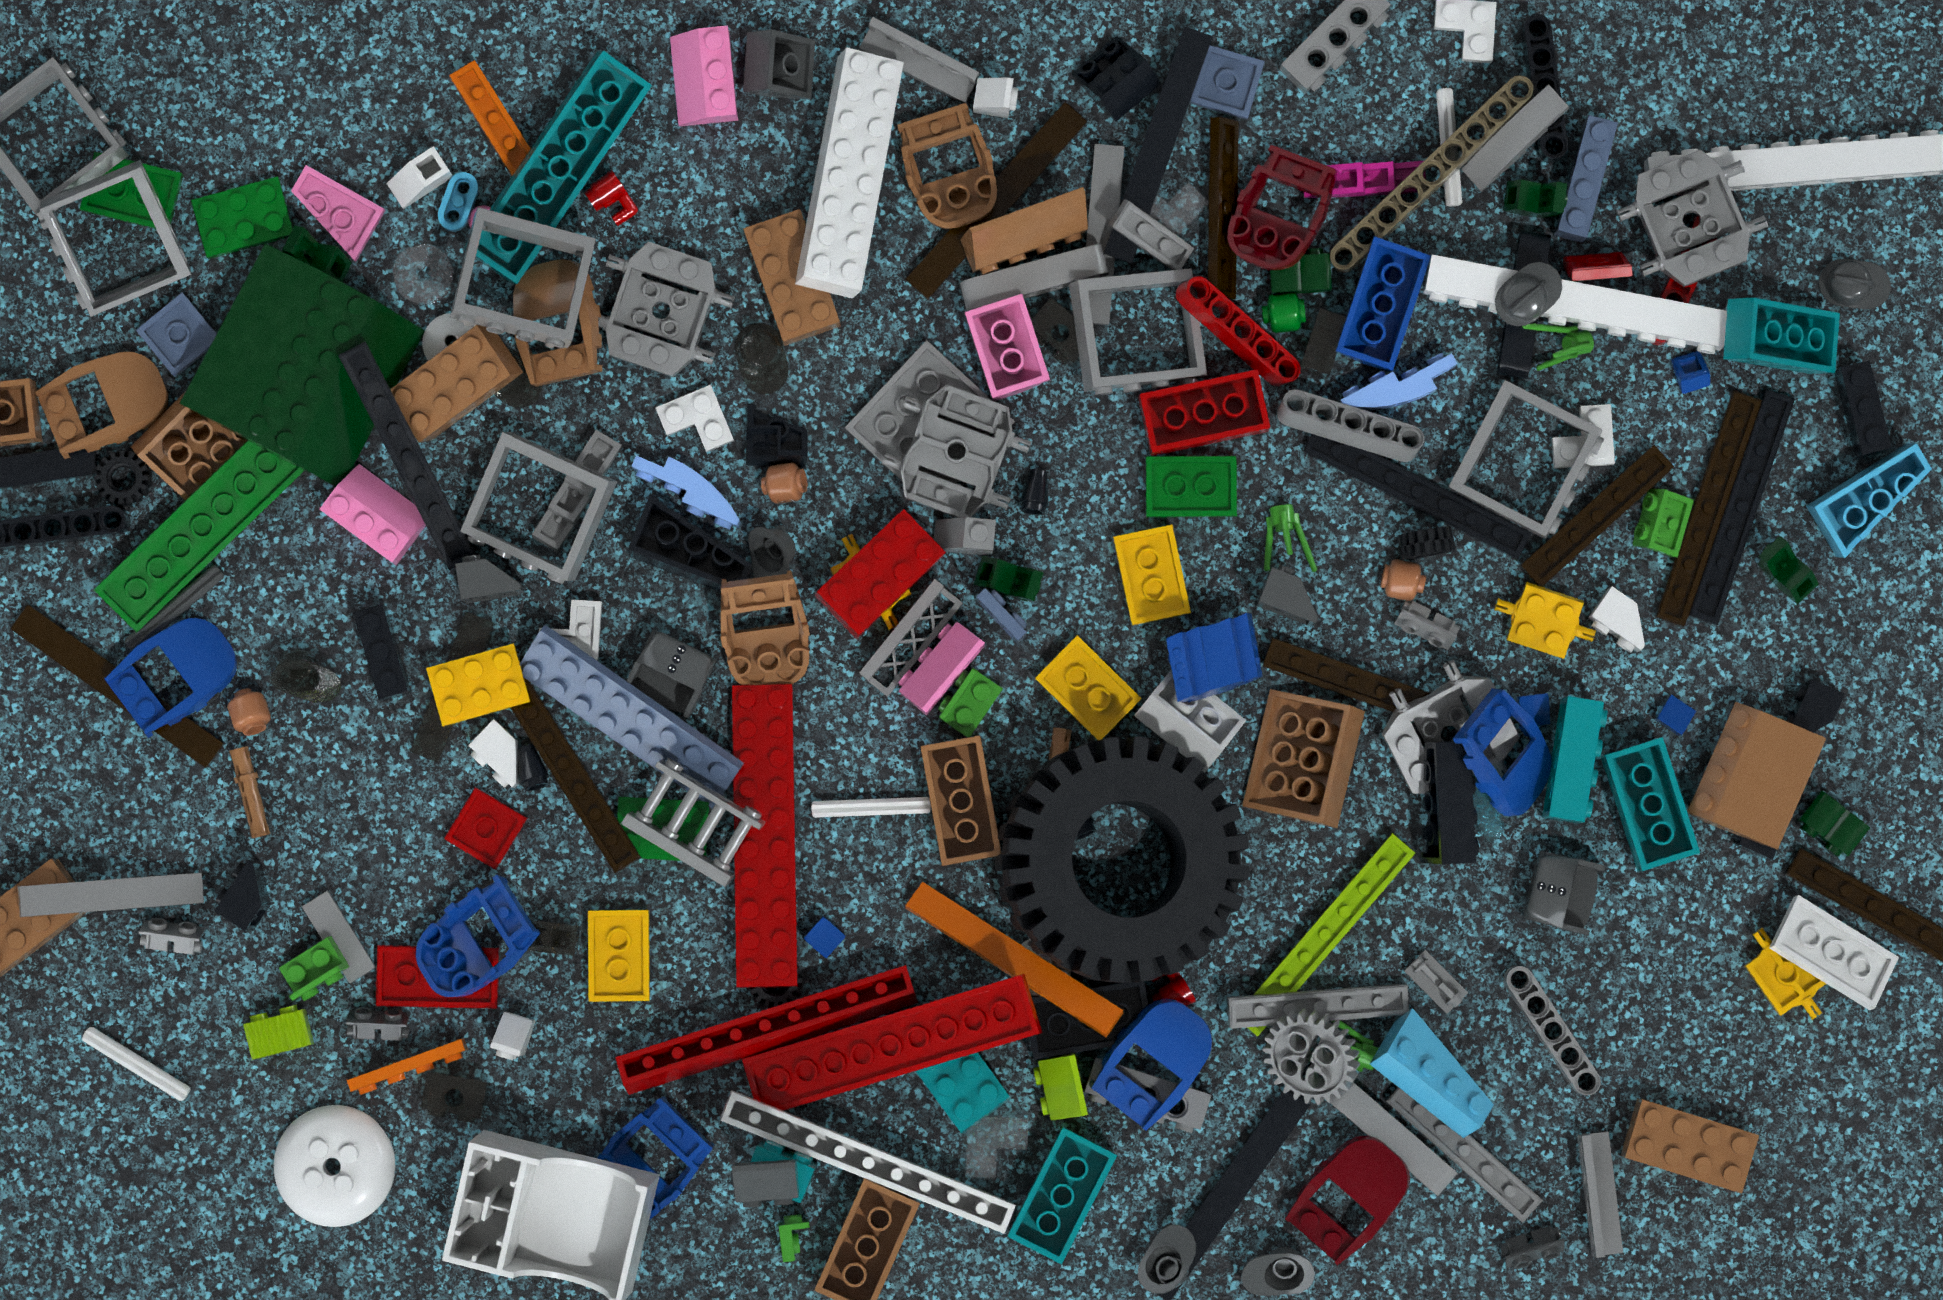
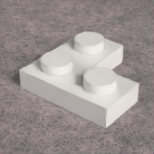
M1436 0L1434 30L1463 32L1461 61L1492 63L1496 2Z
M711 385L655 407L667 436L695 425L706 452L734 441Z
M1611 404L1580 406V418L1601 428L1602 434L1600 437L1604 438L1598 454L1591 453L1586 464L1590 466L1614 465ZM1581 431V436L1552 438L1553 469L1572 468L1589 434Z
M571 600L569 630L552 629L597 661L599 658L602 601Z

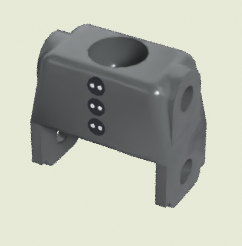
M654 629L626 681L664 708L683 713V717L689 720L702 696L704 687L717 659Z
M1540 851L1539 857L1535 862L1523 919L1589 936L1590 930L1584 929L1591 914L1596 896L1597 871L1605 872L1606 866Z

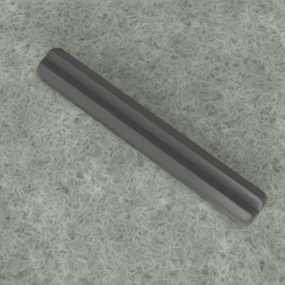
M216 565L208 568L169 601L137 633L134 631L125 639L126 645L133 650L137 645L161 632L224 578L223 572Z

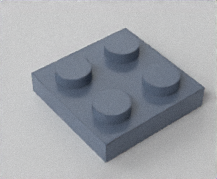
M1210 45L1190 104L1248 120L1265 61Z
M183 292L136 329L137 333L175 378L208 351L217 334Z
M984 588L976 596V601L1017 644L1026 637L1027 632L1024 629L1027 624L1015 611L1010 615L1004 609L1006 602L994 589L989 593Z

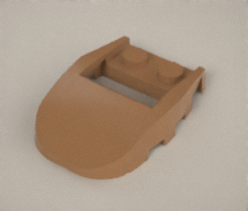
M966 103L897 125L898 131L901 134V151L908 186L912 190L923 215L931 224L944 229L958 228L977 222L992 211L997 198L996 178L992 164L993 159L977 124H974L969 115ZM970 136L980 167L923 185L913 153Z
M558 259L541 263L528 269L514 288L513 316L534 321L568 313L579 263L572 260ZM589 274L587 275L579 309L584 343L532 355L528 342L517 339L515 335V342L531 385L538 387L602 372V365L597 364V348L602 347V334H599L598 318H601L600 307L596 305L592 294L594 287Z
M119 352L73 366L35 392L57 442L60 454L64 459L71 458L69 455L71 452L86 449L89 453L100 450V447L113 443L118 445L129 440L128 437L141 429L144 431L149 428L166 411L168 406V392L157 366L149 358L135 352ZM95 372L115 423L87 435L67 384Z
M787 571V574L729 582L723 579L721 582L720 638L722 648L724 647L730 672L734 679L740 685L794 684L800 680L806 673L809 665L808 636H810L804 606L792 571ZM792 606L794 623L734 631L732 614Z

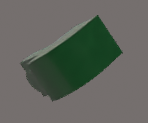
M1523 179L1507 181L1503 211L1531 217L1559 218V214H1563L1568 201L1566 193L1567 184L1562 182L1541 184Z
M294 226L282 249V252L323 271L343 282L352 264V261L338 246L318 243L301 226Z
M1781 536L1774 542L1769 543L1758 556L1761 560L1758 565L1765 575L1797 605L1819 585L1813 571L1795 556L1789 543Z
M982 556L973 585L990 591L994 589L999 594L1018 600L1035 601L1036 595L1041 588L1043 572L1016 566L997 558Z

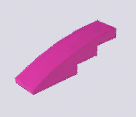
M1391 161L1368 164L1358 162L1326 165L1336 169L1337 172L1331 197L1389 195L1424 161L1402 163ZM1425 170L1424 173H1423V177H1424L1425 180H1427V179H1426V170ZM1407 188L1402 194L1418 192L1413 188ZM1304 192V198H1319Z

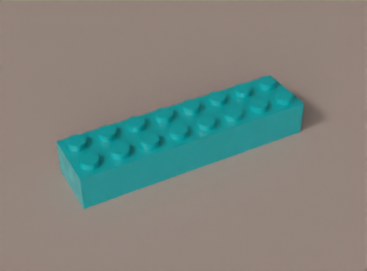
M597 51L489 210L556 228L652 85L605 51ZM482 230L475 258L509 282L518 284L543 246ZM467 243L463 248L464 251H466Z

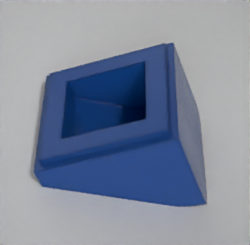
M1695 351L1671 359L1680 390L1683 394L1710 385V372L1701 352Z
M1548 693L1516 697L1517 703L1534 718L1537 726L1550 724Z
M1671 694L1654 720L1676 735L1682 736L1696 711Z
M823 916L803 939L824 958H827L846 936Z

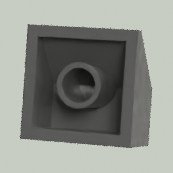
M773 29L747 32L743 92L764 97L811 99L815 40Z
M480 555L462 557V563L455 564L460 597L466 604L527 594L526 588L488 560L480 557Z
M1279 565L1277 569L1272 567L1267 574L1256 606L1312 627L1316 624L1318 616L1301 578L1295 576V570L1286 566Z
M797 1159L734 1163L732 1165L735 1201L743 1202V1207L762 1206V1200H774V1205L793 1204V1198L799 1197Z

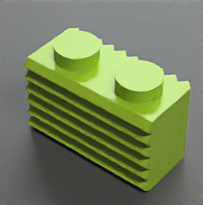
M297 1005L279 1009L280 1015L268 1018L267 1012L250 1016V1023L243 1024L252 1060L313 1045L314 1040L306 1009L298 1010Z

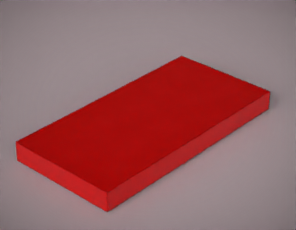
M377 945L376 1006L498 1008L499 977L468 996L444 997L437 994L430 987L420 971L416 961L417 946ZM482 948L493 967L499 963L500 948Z

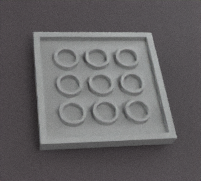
M926 340L848 423L845 429L882 463L886 452L900 458L906 457L914 438L921 415L903 408L906 396L924 402V400L927 401L947 384L985 399H991ZM938 415V418L977 431L993 438L995 437V435H992L990 433L984 432L982 430L973 428L971 426ZM1011 418V425H1013L1015 421ZM959 443L952 444L948 449V455L954 460L963 458L966 453L964 446ZM884 465L902 481V475L898 469ZM921 466L918 468L919 471L955 484L960 482V480Z

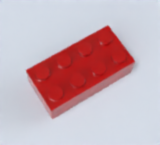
M1258 369L1141 393L1138 397L1151 456L1256 435L1270 430Z
M903 509L816 592L815 597L857 639L925 575L946 552Z

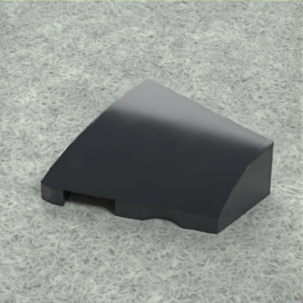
M747 404L746 465L772 466L792 462L800 468H806L808 430L797 424H788L778 415L774 414L773 417L756 410L757 406L754 404Z

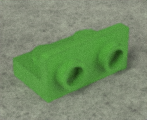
M1651 488L1648 490L1647 495L1643 499V509L1639 523L1634 530L1633 546L1648 548L1661 554L1678 558L1694 500L1666 489Z
M972 668L970 673L966 670L962 672L955 683L959 689L953 697L947 695L938 708L942 712L939 719L967 738L971 737L1003 690V688L979 673L975 668Z
M329 936L282 965L279 969L293 991V994L289 995L290 999L294 1001L302 998L303 1001H306L319 993L317 987L326 982L327 986H330L342 979L344 976L341 972L350 966L332 936Z
M801 1214L783 1216L784 1222L778 1223L783 1262L795 1261V1254L800 1253L798 1233L792 1234V1230L810 1228L809 1220L802 1219Z

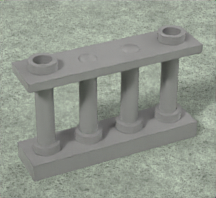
M669 758L667 761L663 759L658 761L655 767L664 773L642 810H638L636 813L632 811L627 813L621 824L726 887L735 875V873L729 870L731 868L729 863L751 826L758 830L764 826L766 822L760 819L762 814L747 805L743 809L682 772L684 767L678 762ZM676 779L689 787V790L667 827L663 826L660 829L652 824V815L672 781ZM701 794L714 802L715 805L694 841L689 842L687 845L677 839L679 837L677 832ZM727 810L740 818L741 821L719 858L715 857L713 861L703 855L705 852L703 848Z

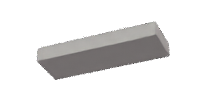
M1125 199L1108 224L1171 270L1182 269L1194 250V247Z
M328 890L302 906L322 940L329 936H332L350 966L342 971L350 984L376 968V965Z

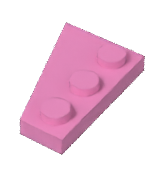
M307 165L291 190L355 262L358 260L386 211L379 205Z

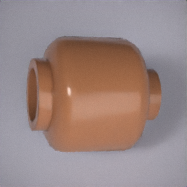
M792 462L768 467L765 477L761 478L763 494L768 495L775 504L798 501L802 498L803 493L807 492L806 473L804 469H800L798 465Z
M1394 559L1390 565L1385 564L1380 588H1385L1384 591L1388 597L1412 601L1417 592L1423 593L1426 576L1421 575V567L1418 563Z
M249 688L237 691L234 694V698L227 705L233 728L238 732H243L246 736L264 731L271 719L265 696Z

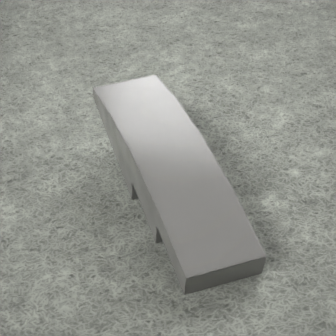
M1548 84L1509 120L1461 170L1482 192L1527 152L1526 149L1547 132V128L1569 109V106Z
M595 430L575 462L605 475L622 445L600 431ZM566 475L562 486L549 504L548 510L532 533V537L558 552L594 495L596 488Z

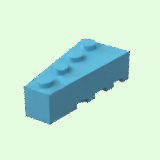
M1906 443L1806 505L1835 556L1846 558L1853 551L1852 549L1871 532V529L1883 517L1885 518L1893 510L1892 508L1932 468L1917 443Z
M1413 1008L1394 1021L1370 1062L1372 1067L1462 1138L1482 1127L1494 1105Z

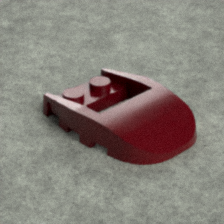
M1270 145L1268 148L1270 156L1263 166L1257 165L1251 174L1252 178L1244 190L1241 189L1236 200L1238 205L1235 215L1231 216L1227 239L1232 251L1243 261L1268 270H1282L1295 265L1302 258L1325 221L1337 172L1334 168ZM1268 178L1321 199L1308 228L1255 208Z
M1357 1136L1349 1139L1337 1148L1334 1154L1325 1161L1322 1160L1315 1168L1312 1176L1300 1190L1297 1200L1291 1209H1288L1285 1213V1220L1291 1222L1331 1257L1336 1265H1339L1371 1240L1389 1221V1218L1408 1191L1410 1185L1408 1167L1400 1156L1377 1138ZM1328 1178L1374 1217L1357 1237L1311 1198Z

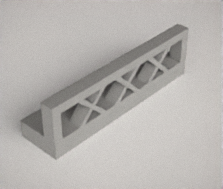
M872 17L869 23V30L859 47V50L904 62L903 73L962 104L968 101L979 78L978 71Z
M934 579L859 674L888 697L896 688L901 678L912 668L963 602ZM941 593L954 605L947 614L934 615L933 602ZM930 607V614H931V615H930V616H923V614H924V613L927 611V609ZM943 618L935 628L934 619ZM931 619L932 633L928 637L915 639V624L920 620ZM911 631L912 639L903 640ZM916 642H923L916 651ZM912 643L914 655L909 661L896 662L895 649L898 645ZM892 654L893 662L885 663ZM905 665L898 674L897 666ZM893 666L895 679L887 688L873 678L881 667Z
M1609 1132L1578 1134L1577 1139L1591 1254L1593 1257L1600 1258L1605 1257V1255L1623 1253Z

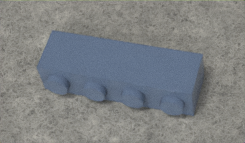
M1588 115L1585 119L1567 183V205L1564 208L1563 214H1559L1554 236L1580 243L1587 239L1618 122Z

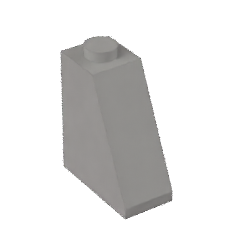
M971 517L936 520L934 540L945 552L993 556L996 520Z

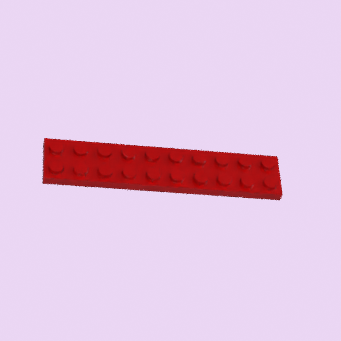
M732 685L733 756L744 763L733 779L734 803L743 809L746 805L752 807L762 814L760 819L766 822L759 830L751 826L734 855L736 987H798L793 685ZM734 815V831H735V829L737 828L738 824H739L740 821H741V819L738 818V817L735 816V815Z
M1021 974L742 1059L753 1099L780 1110H787L1042 1033V1029L1025 974Z

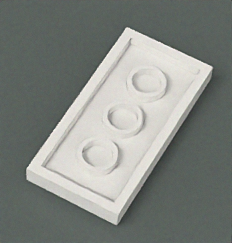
M1800 895L1793 897L1769 949L1868 1010L1875 1009L1899 958Z

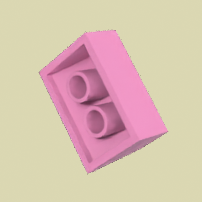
M728 25L698 28L670 37L678 126L738 121Z
M1022 294L965 312L968 327L993 402L1022 393L1050 380Z
M360 464L335 487L319 509L395 565L399 563L426 526L415 504Z
M958 622L953 627L948 623L937 636L941 640L934 649L928 647L918 658L921 665L913 673L909 669L898 682L902 686L899 693L926 716L985 647V642Z

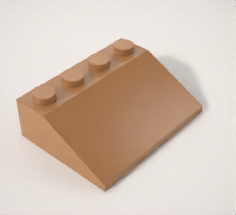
M1081 187L969 228L960 241L972 273L981 271L982 275L999 269L997 264L1009 261V264L1013 265L1026 260L1025 254L1037 251V254L1041 255L1054 250L1053 244L1065 241V244L1068 245L1083 239L1081 234L1088 230L1085 190Z
M183 393L137 439L131 448L140 459L186 500L247 440L179 404L184 395Z
M1270 689L1242 806L1313 824L1338 828L1365 711L1347 704Z
M1735 702L1687 813L1704 823L1778 850L1826 738L1761 710Z

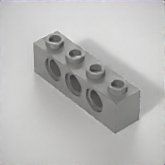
M1344 0L1281 64L1279 70L1304 94L1310 89L1315 92L1327 80L1324 75L1331 68L1336 71L1348 59L1344 54L1352 46L1357 50L1369 37L1365 33L1373 25L1379 28L1390 15L1386 12L1391 4L1387 0ZM1361 12L1364 14L1366 22L1361 25L1354 24L1350 19V14ZM1340 33L1343 35L1345 43L1335 46L1330 42L1329 35ZM1311 54H1319L1323 57L1324 64L1320 67H1314L1309 63L1308 57Z
M1095 1057L1084 1092L1090 1094L1088 1100L1106 1105L1107 1099L1089 1086L1091 1079L1095 1081L1103 1067L1101 1064L1103 1059ZM1119 1064L1116 1065L1118 1069L1141 1087L1152 1088L1155 1092V1097L1162 1103L1177 1085V1083ZM1189 1087L1182 1097L1184 1102L1183 1110L1179 1114H1171L1168 1111L1157 1122L1163 1124L1165 1119L1176 1122L1175 1128L1192 1133L1194 1128L1201 1130L1212 1095Z

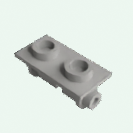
M1413 600L1412 602L1405 601L1394 624L1401 627L1408 634H1415L1428 640L1435 647L1449 650L1460 629V626L1455 625L1456 621L1439 613H1436L1433 621L1427 619L1431 609Z
M162 918L145 919L139 930V934H141L140 945H144L146 949L168 951L169 941L174 942L173 952L195 955V952L201 953L203 941H200L205 931V927L197 926L192 922L178 924L167 922Z
M1426 950L1404 970L1446 1014L1457 1007L1468 994Z

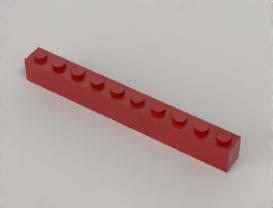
M904 965L615 1058L623 1086L627 1093L631 1095L917 1004L918 1000L907 966Z

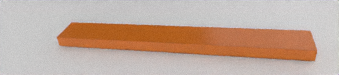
M922 882L905 905L907 910L1011 977L1025 974L1028 987L1104 1037L1108 1036L1123 1015L1121 1008L926 883Z

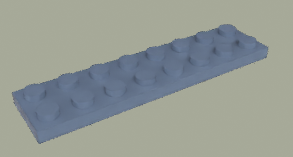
M547 625L541 628L520 662L525 679L662 774L664 772L656 768L655 765L662 759L664 761H667L668 758L672 759L684 767L682 772L723 796L744 764L741 760ZM676 779L673 780V782L684 788L686 791L689 790V787H687L686 785L682 784ZM700 794L698 799L709 802V807L713 809L715 803Z

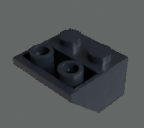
M1118 36L1107 42L1102 49L1089 60L1083 62L1072 73L1076 81L1101 110L1115 122L1162 84L1147 60Z
M247 860L245 864L241 862L233 872L231 877L235 880L230 888L224 887L217 896L215 903L218 906L214 911L242 930L254 931L269 909L270 902L262 864L258 861Z

